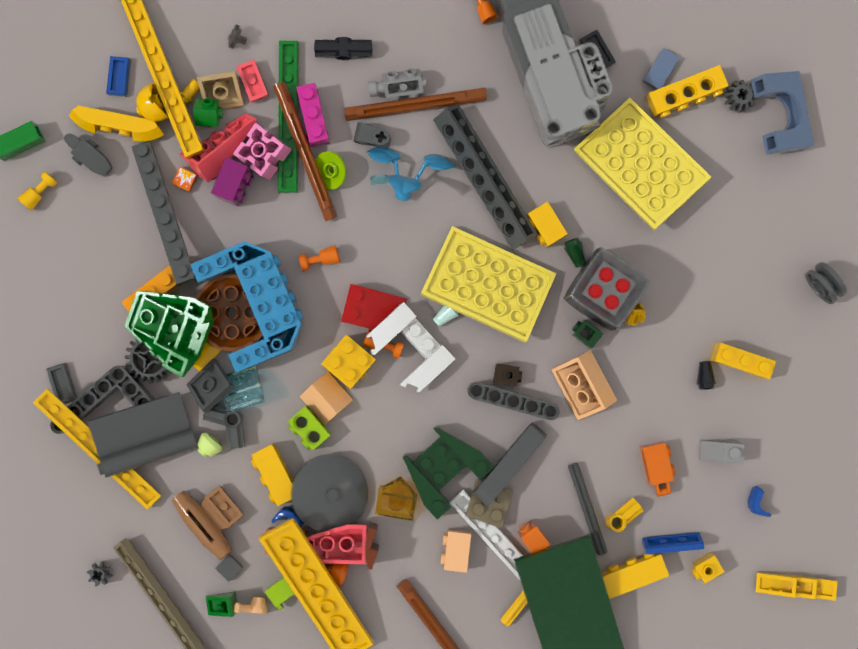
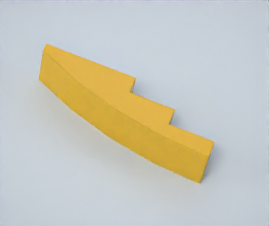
M757 572L755 592L793 598H818L836 601L837 580Z

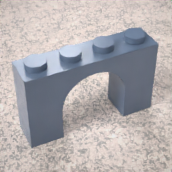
M800 72L769 73L751 79L755 98H777L784 104L788 113V124L785 130L774 131L763 136L766 155L800 151L814 146Z

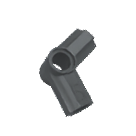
M216 405L208 413L204 412L203 420L226 427L228 449L246 447L243 415L241 412ZM231 414L237 416L238 421L236 424L230 423L229 416Z

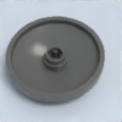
M335 454L320 455L307 461L296 473L291 486V502L295 513L307 526L320 532L355 523L363 513L368 500V485L362 470L348 458Z

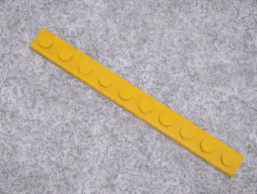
M121 0L185 158L188 159L204 152L205 150L143 0Z

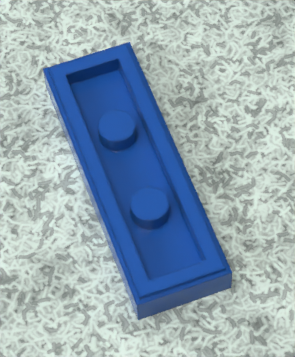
M699 532L642 538L646 555L704 549V542Z

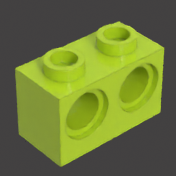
M308 406L302 408L287 421L290 424L288 426L295 435H300L302 438L301 443L307 449H316L332 435ZM299 417L306 418L307 425L305 427L298 425L297 420ZM312 431L319 433V441L314 442L310 439Z

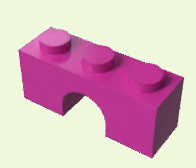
M311 83L296 87L311 147L330 143L316 84Z

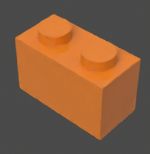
M526 521L519 527L520 530L517 533L531 553L550 546L548 540L533 521L530 523Z

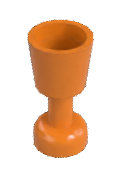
M477 0L479 5L476 9L482 24L490 23L499 16L490 1Z
M336 245L320 250V255L307 257L305 254L298 255L302 271L309 270L311 264L322 262L323 265L340 263Z
M365 337L362 347L375 349L372 337ZM399 341L395 345L389 342L383 348L392 351L393 357L399 359L405 343Z

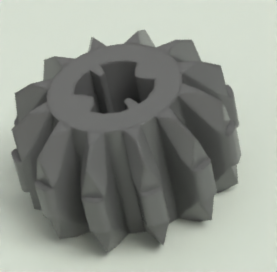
M740 80L739 83L733 81L732 86L726 88L727 93L723 97L728 99L725 101V105L731 104L729 108L731 111L736 108L737 113H740L742 110L747 112L749 107L755 105L753 100L757 98L752 94L754 93L753 88L750 89L751 82L745 85L744 80ZM742 94L743 98L739 99L737 95Z

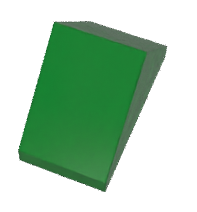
M236 591L206 596L208 615L233 617L236 614L233 610L234 604L237 603Z

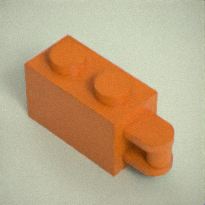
M657 442L640 446L648 484L654 485L657 497L671 494L669 482L674 481L673 476L676 473L674 465L670 464L671 450L669 445H666L665 442ZM664 483L665 487L659 488V484Z

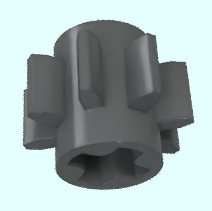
M104 561L99 566L97 563L92 564L93 570L87 571L90 574L88 581H93L96 587L100 582L106 585L108 583L106 578L113 576L109 571L111 566H105ZM101 571L103 575L98 576L97 573Z

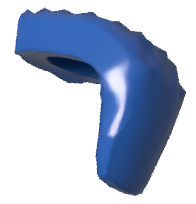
M758 486L752 487L748 497V508L754 514L771 517L770 513L762 510L760 507L764 494L763 489Z
M290 506L281 508L272 519V523L285 516L289 519L294 518L299 527L305 524L297 516L294 508Z

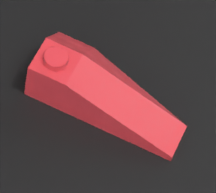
M346 524L307 537L323 564H366L367 525Z

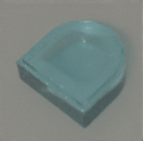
M371 176V186L390 184L389 176Z

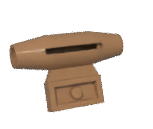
M221 485L209 493L201 505L185 491L180 492L171 500L183 522L200 543L213 555L221 560L232 551L221 529L231 527L244 516V513Z

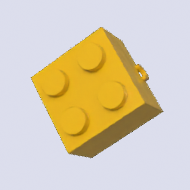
M346 334L321 365L351 390L360 379L366 376L367 370L376 359Z

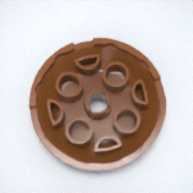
M237 274L218 276L208 281L199 290L196 299L210 305L212 310L213 324L206 340L209 345L224 351H238L256 343L263 336ZM234 307L237 314L234 318H230L228 311Z

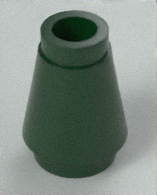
M574 238L565 242L564 250L575 267L586 264L582 241H579V238Z

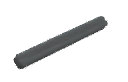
M572 463L568 465L596 552L598 555L606 554L607 548L579 464Z

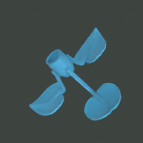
M376 147L367 151L369 156L377 162H392L394 164L395 175L389 177V182L396 191L395 197L402 201L410 200L411 192L421 188V183L418 179L425 167L429 166L435 170H446L456 167L451 160L444 156L429 154L424 156L425 162L414 179L399 175L397 160L401 158V155L397 151L387 147Z

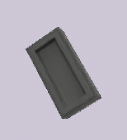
M62 363L46 369L54 395L63 403L75 400L77 395L67 364Z

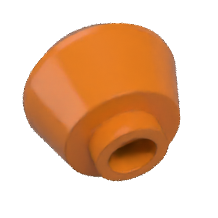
M329 564L328 571L338 587L343 586L349 564Z

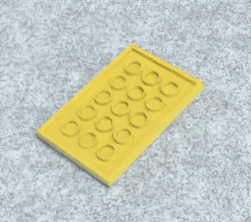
M631 98L626 100L600 124L599 128L595 129L574 148V152L653 231L662 225L711 179V176Z
M452 226L420 295L526 343L556 273Z

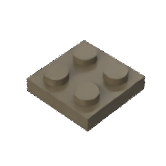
M476 479L473 491L481 483L482 480ZM503 488L489 506H486L478 499L472 491L465 516L502 528L513 491Z

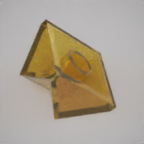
M401 476L386 485H380L375 515L413 521L417 494Z

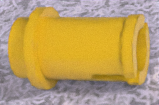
M191 79L181 92L186 104L192 102L191 99L200 89L198 82L194 79Z

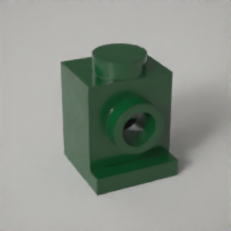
M587 320L577 321L572 328L574 331L572 336L589 349H592L604 334ZM583 330L588 331L587 337L582 335Z

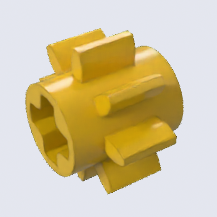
M640 303L636 304L625 320L627 324L635 326L638 322H644L646 310H644L643 305Z

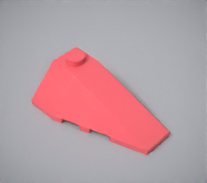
M245 113L226 124L224 130L210 133L211 137L201 142L205 150L204 152L188 159L185 158L183 152L179 155L200 178L210 182L217 178L225 158L231 159L233 157V153L240 143L245 140L248 132L257 120Z

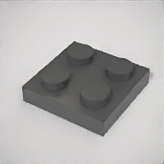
M212 359L186 384L199 407L205 413H208L234 387L219 362L215 359Z

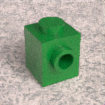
M211 98L196 99L193 107L195 126H218L220 119H223V107H220L219 100Z

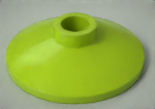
M332 151L319 154L316 158V163L326 188L330 190L339 188L346 178V166L343 159Z

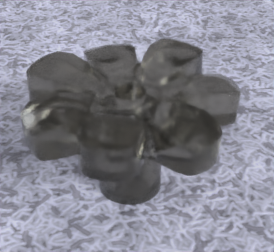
M235 24L227 39L229 41L228 47L234 49L236 43L245 45L247 41L246 37L241 36L242 30L237 24Z

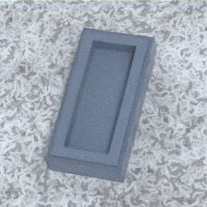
M663 48L643 82L656 90L662 88L678 62L679 57Z

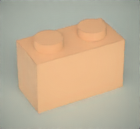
M448 529L447 534H443L442 545H446L445 553H441L440 564L444 565V570L467 573L471 531Z

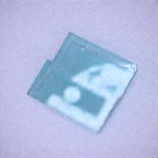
M256 366L239 373L234 371L226 374L234 386L223 397L228 414L265 402Z

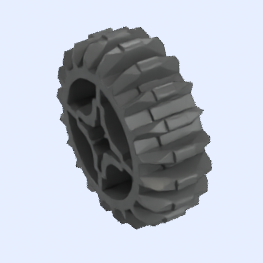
M136 338V342L130 341L129 344L133 348H126L130 355H125V359H130L126 366H132L129 373L136 372L134 375L135 379L141 376V382H145L148 379V383L151 384L155 379L158 383L161 382V377L163 379L168 378L165 372L173 373L164 367L156 373H149L156 363L162 364L159 359L150 362V358L145 356L151 354L150 350L148 349L146 352L140 351L144 344L140 343ZM137 357L143 360L144 370L139 366Z

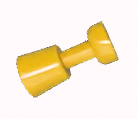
M46 171L41 174L42 181L34 189L30 187L17 197L31 211L41 200L42 196L40 194L48 185L54 187L58 183Z

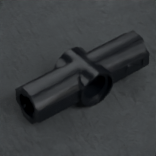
M338 37L335 40H315V58H335L337 60L372 58V40H352L349 37Z

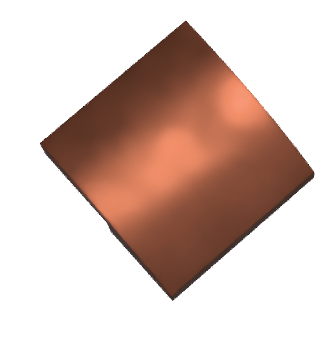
M372 522L369 525L365 546L366 563L370 570L373 568L379 548L378 544L372 543L378 525Z

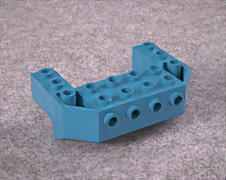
M244 241L190 264L197 282L201 284L235 270L260 327L264 340L229 354L236 373L272 358L279 357L294 349L304 325L302 322L304 317L300 308L297 309L295 306L296 298L292 290L289 291L287 287L289 282L285 273H281L279 268L281 263L277 255Z

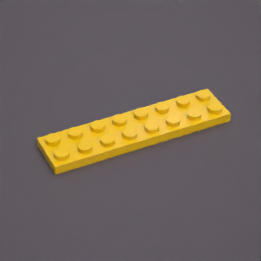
M294 518L260 535V542L331 649H367L373 646L374 641Z

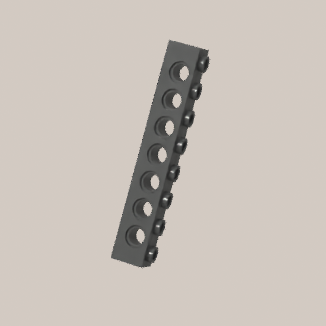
M459 104L446 108L433 121L507 243L514 250L537 236L538 233Z

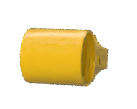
M632 497L614 513H610L606 517L605 524L609 529L621 532L628 523L644 510ZM618 517L620 523L617 527H613L612 520Z

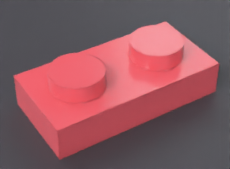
M254 59L236 66L251 103L269 96Z

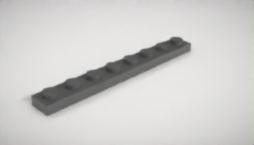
M145 141L134 145L131 148L175 282L180 286L196 280L152 143Z

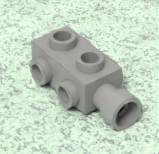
M409 68L406 71L399 72L389 71L382 74V82L368 81L370 97L385 93V97L391 100H398L401 96L405 95L411 98L418 97L420 93H423V87H427L425 75L421 76L420 68Z

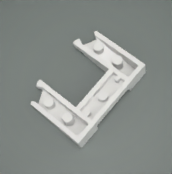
M403 302L366 337H372L375 349L370 351L373 356L399 332L406 337L425 360L400 385L406 387L408 383L418 387L416 392L419 393L447 368L455 358L431 336L415 318L416 315Z

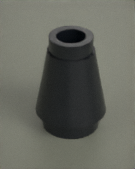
M699 362L697 377L699 389H714L716 381L711 362Z

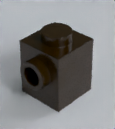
M496 364L493 383L517 386L518 382L521 383L522 371H519L520 367Z

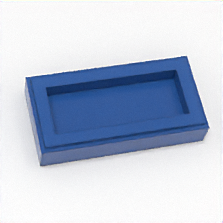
M110 56L107 95L127 97L130 58Z

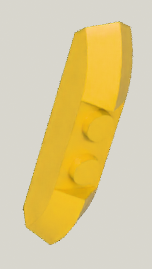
M79 105L72 109L69 117L75 124L91 133H96L99 128L100 131L111 133L113 130L118 131L119 135L130 137V134H132L133 141L137 142L151 141L164 135L162 129L155 121Z

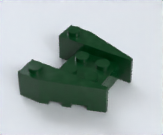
M435 426L434 430L440 437L414 461L406 454L403 456V459L424 506L438 520L452 507L439 490L466 466L481 480L494 468V465L480 450Z

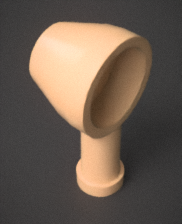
M253 597L249 605L235 603L233 610L235 613L267 614L266 599Z

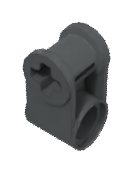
M358 122L353 142L386 148L391 143V137L389 132L383 128ZM382 134H384L386 140H382V142H380L378 137H381Z

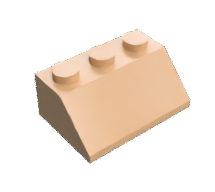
M591 350L551 369L577 420L602 411L618 401Z

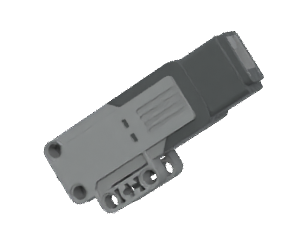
M494 0L503 23V36L543 144L549 148L556 147L586 136L599 128L600 110L607 103L612 92V84L598 47L594 43H586L575 47L558 0ZM591 51L594 56L584 54V52Z

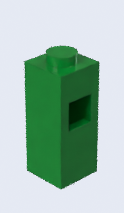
M30 121L0 135V159L6 161L44 143L45 139L38 125Z

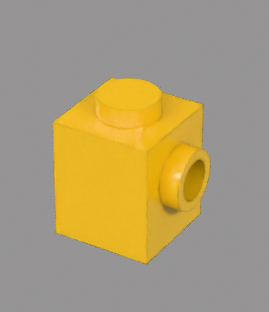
M711 552L691 563L693 567L691 572L697 581L700 579L704 584L724 573L716 556Z

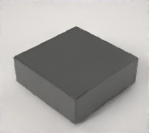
M229 554L215 569L229 582L243 566Z

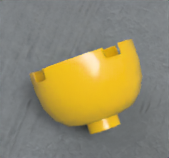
M150 83L143 87L136 97L137 113L141 117L156 123L168 119V114L155 83Z

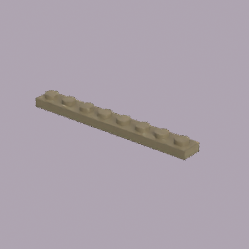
M125 538L113 548L183 647L185 649H205L201 639L192 631L189 622L182 617L179 608L168 597L167 591L160 586L156 576L150 572L145 560L135 551L134 545Z

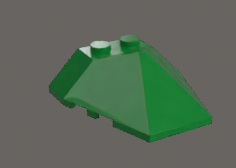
M137 291L124 327L140 343H143L153 356H156L162 362V366L180 377H184L201 356L213 324L212 310L210 305L196 298Z

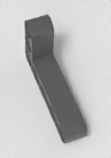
M114 366L67 407L72 412L77 407L80 411L78 417L83 420L118 389L133 406L141 404L143 398H146L148 401L155 400V398L139 379L134 378L133 373H129L130 369L128 367ZM119 369L124 373L122 379H118L116 376ZM104 382H107L109 385L107 392L102 389ZM130 384H134L136 386V392L134 394L130 393L129 391ZM90 394L94 397L92 405L87 401ZM51 421L50 428L54 433H64Z

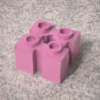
M255 123L247 134L250 139L247 143L241 142L233 154L245 164L250 165V168L261 177L270 180L278 170V167L275 166L279 160L283 162L292 149L275 138L264 127Z

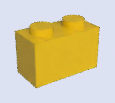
M548 201L527 214L528 219L538 233L536 238L541 246L545 245L547 248L568 234Z

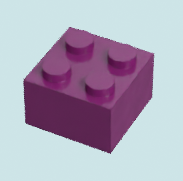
M226 157L211 194L218 199L239 207V204H243L247 193H245L247 186H250L253 182V171L248 166Z

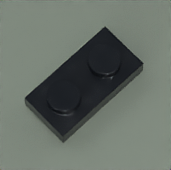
M598 30L580 39L582 45L594 43L598 47L606 69L616 63ZM586 51L588 55L594 56L591 51Z

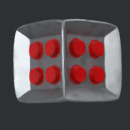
M597 248L586 261V264L583 265L563 299L592 321L608 328L610 331H616L628 318L645 292L650 280L620 257L605 249Z

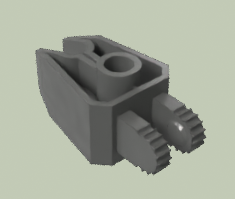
M72 133L65 135L64 142L73 149L70 153L73 155L72 159L80 166L84 164L92 172L104 177L113 169L108 158L97 149L98 145L89 138L87 141L83 138L80 140L74 134L72 135Z

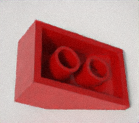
M350 284L341 322L373 330L401 303L404 302L406 304L407 299Z

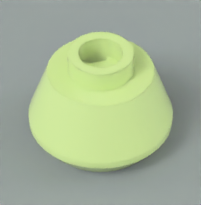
M208 432L201 434L197 444L199 447L197 450L204 457H212L222 451V444Z

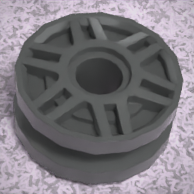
M819 262L815 266L816 271L809 270L805 274L812 290L828 304L835 303L837 296L843 297L847 293L843 280L826 263Z

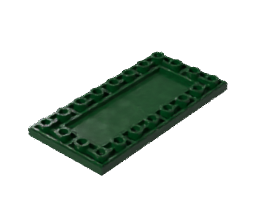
M589 534L514 559L542 649H624Z

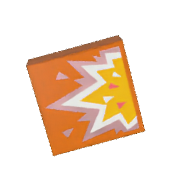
M179 166L171 184L190 192L198 175Z

